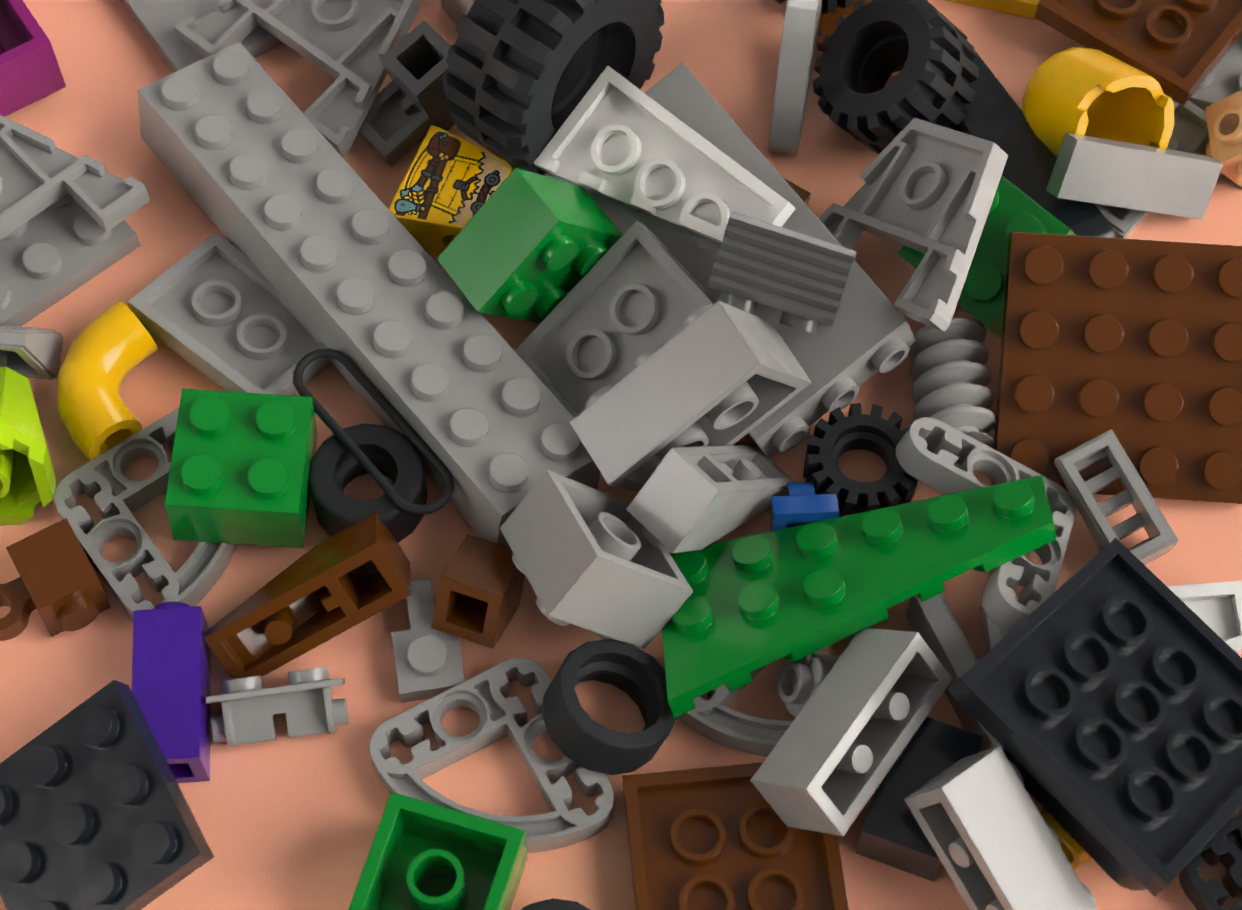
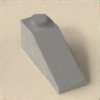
M754 444L671 448L626 510L642 524L640 528L642 535L656 548L667 553L701 550L771 508V497L788 496L787 483L795 481Z

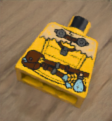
M431 125L389 210L430 256L439 257L515 168L506 160L439 127Z

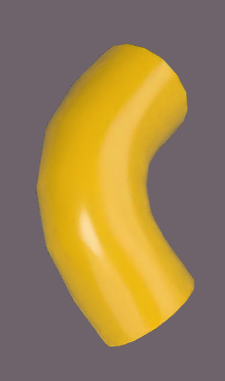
M121 300L94 319L70 344L57 374L58 414L73 443L89 461L142 430L141 422L123 403L120 397V387L124 377L136 365L158 350L156 343L146 328Z

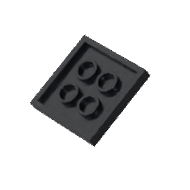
M116 680L111 681L0 763V896L7 910H141L214 858L128 684Z

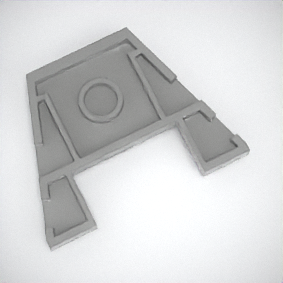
M218 0L220 5L218 9L196 21L193 15H190L181 20L174 28L183 43L206 58L235 43H241L257 26H261L333 77L335 81L303 114L335 150L344 157L349 152L388 73L379 58L407 35L420 9L418 0Z
M0 115V241L66 194H69L106 232L150 202L147 187L142 182L130 176L126 180L105 171L103 163L86 155L81 158L71 155L57 148L54 140Z
M913 118L859 175L866 183L844 206L832 203L818 219L838 242L848 249H852L861 233L866 231L925 253V256L894 303V306L907 317L946 332L954 315L1008 155L992 141Z

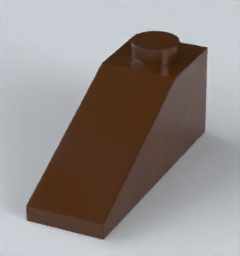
M375 511L359 523L348 526L319 542L205 631L203 639L232 679L253 676L263 677L410 596V561L386 525L381 521L377 511Z

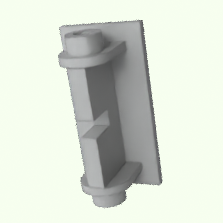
M327 666L288 672L289 685L263 689L261 676L221 681L222 694L205 697L206 704L221 702L223 715L211 716L214 743L227 741L228 748L236 747V745L276 740L273 715L286 713L289 738L336 733V726L349 725L346 698L333 700L332 686L344 685L345 678L329 680Z

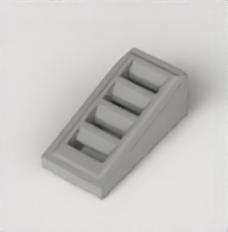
M0 325V366L8 367L25 377L53 380V377L57 378L63 336L60 332H56L53 329Z
M1112 429L1055 458L1054 464L1099 551L1107 546L1115 537L1120 541L1144 528L1149 538L1128 550L1146 565L1170 552L1179 541ZM1108 457L1113 467L1084 482L1079 471ZM1120 480L1124 491L1097 504L1092 494ZM1132 504L1137 514L1111 527L1106 517Z

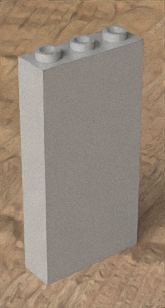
M683 62L645 92L646 95L790 202L796 209L782 228L842 246ZM548 172L543 174L544 176L572 183ZM585 188L622 234L636 221L647 226L716 301H719L722 291L708 287V282L716 262L720 243ZM856 261L854 262L834 326L820 323L817 334L779 323L783 310L758 303L755 316L772 322L812 382L753 430L748 432V435L769 458L778 451L784 453L799 445L808 435L810 425L828 411L831 413L839 407L842 410L848 406L858 395L859 386L878 371L885 373L898 366L908 355L909 346L916 342L906 318Z

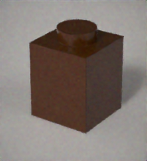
M467 534L440 575L431 628L492 649L495 647L520 606L525 575L518 570L512 561L514 553L510 547Z

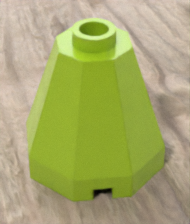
M0 366V526L23 525L34 516L35 506L39 502L42 503L44 508L54 500L56 476L29 378L8 367Z

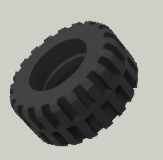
M473 0L475 2L468 14H462L455 29L458 33L455 45L449 46L446 58L449 72L444 75L443 88L447 96L445 101L452 121L456 123L457 128L462 133L498 157L506 160L513 167L543 175L546 172L534 165V161L607 66L611 67L640 90L645 80H650L655 67L653 59L655 53L660 51L663 39L659 30L664 25L662 1Z

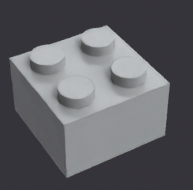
M546 470L500 528L514 553L512 556L514 565L527 577L538 597L536 599L537 607L549 620L560 626H567L570 623L593 631L603 640H619L645 649L672 618V615L689 598L693 590L670 553L656 548L644 538L640 531L642 524L626 510L630 505L629 502Z

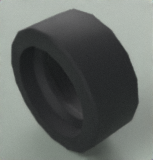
M612 639L585 642L569 652L543 695L542 718L550 739L570 760L587 770L609 775L634 772L651 761L670 734L678 718L673 717L668 703L665 669L653 656L633 644ZM595 680L612 684L627 693L640 709L645 722L643 731L626 734L609 730L594 721L580 705L575 692L577 684L579 682Z

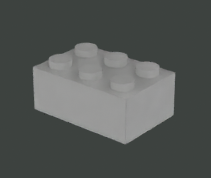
M721 301L702 306L687 317L683 324L684 329L666 344L654 346L641 354L634 363L635 369L617 384L605 386L591 395L586 401V409L570 421V424L607 484L639 492L671 448L734 445L812 382L772 322Z

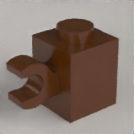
M67 518L6 547L20 577L11 582L0 584V607H11L8 615L0 619V641L10 640L21 634L28 625L30 614L36 608L51 637L63 631L82 629L92 623L99 613L111 608L102 585Z

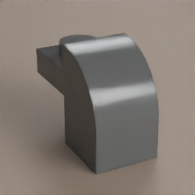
M425 20L379 58L392 81L376 95L358 132L390 167L426 136L431 125L448 132L455 124L445 101L447 96L443 88L444 75L449 72L446 58L450 44Z

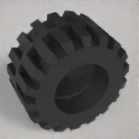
M861 0L853 5L854 12L848 17L843 14L834 23L837 26L831 36L826 34L820 46L825 49L822 56L816 57L813 68L820 75L813 81L814 93L821 97L817 103L822 112L828 115L832 122L877 154H880L913 118L946 128L952 123H955L957 126L965 116L961 112L964 104H972L976 93L970 87V83L978 80L979 67L972 62L977 57L975 49L967 41L968 37L927 0H873L871 3ZM906 62L897 78L885 87L891 74L901 64Z

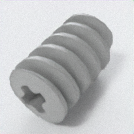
M952 318L946 332L928 325L918 330L914 334L916 342L909 346L910 350L908 353L912 361L910 377L914 382L912 398L916 404L914 419L917 420L922 417L935 418L991 448L995 447L994 438L987 434L995 428L997 421L995 414L988 410L994 402V395L989 388H986L992 378L990 370L987 366H984L989 358V351L982 344L987 335L986 328L981 322L974 319Z

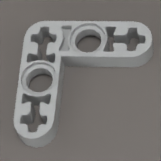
M922 417L915 420L896 446L897 460L905 472L945 495L986 487L978 481L973 471L984 473L995 484L1041 475L935 418ZM958 463L960 467L958 468L954 464ZM1043 475L1042 478L1054 520L1057 540L1033 550L1040 557L1042 565L1034 564L1022 555L990 570L982 594V605L986 615L995 625L1007 632H1011L1055 592L1076 515V506L1068 492L1056 482ZM1016 584L1024 587L1020 592L1018 602L1015 600L1016 592L1012 589Z

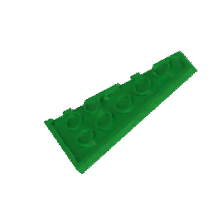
M1042 475L712 543L701 550L671 552L670 555L693 590L689 598L662 628L667 699L673 717L676 718L695 709L694 698L724 684L729 692L753 682L750 672L780 658L793 662L798 661L889 618L887 608L915 595L918 596L921 602L945 592L943 582L964 572L974 569L986 573L1057 540L1054 520Z

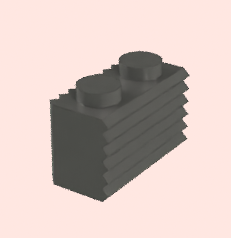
M731 212L708 287L722 291L719 301L754 315L758 303L783 310L779 323L817 334L820 323L834 326L858 252Z

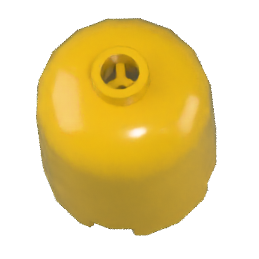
M1072 47L1050 56L1036 68L1026 84L1022 98V111L1036 136L1056 157H1058L1066 132L1166 149L1175 125L1173 100L1163 93L1156 79L1100 50L1092 48Z

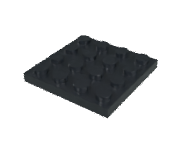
M1116 537L966 671L948 691L1154 897L1177 877L1242 807V658Z

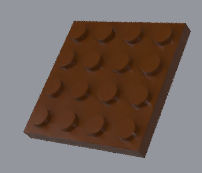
M1010 232L996 409L997 422L994 437L996 445L994 449L1056 482L1069 492L1054 464L1055 458L1112 429L1153 498L1242 504V246ZM1106 457L1079 471L1085 482L1113 466L1109 458ZM991 479V485H996ZM1119 480L1094 494L1116 495L1124 491V488Z

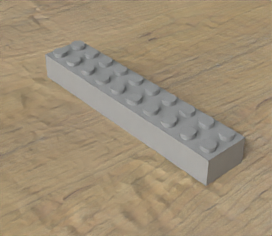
M240 42L138 89L140 133L144 142L226 239L246 254L278 291L279 301L317 344L322 341L328 349L341 351L349 357L447 466L454 481V490L449 502L480 538L510 547L500 528L546 470L596 490L598 489L601 472L570 424L574 417L487 319L477 312L463 292ZM329 358L331 363L385 426L404 434L345 366L337 360ZM416 447L419 451L425 474L442 493L444 490V479Z

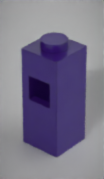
M164 602L150 610L134 611L132 693L177 783L210 781V703L206 704L205 697L211 696V649L203 639L204 632L209 627L201 606L191 607L182 602Z

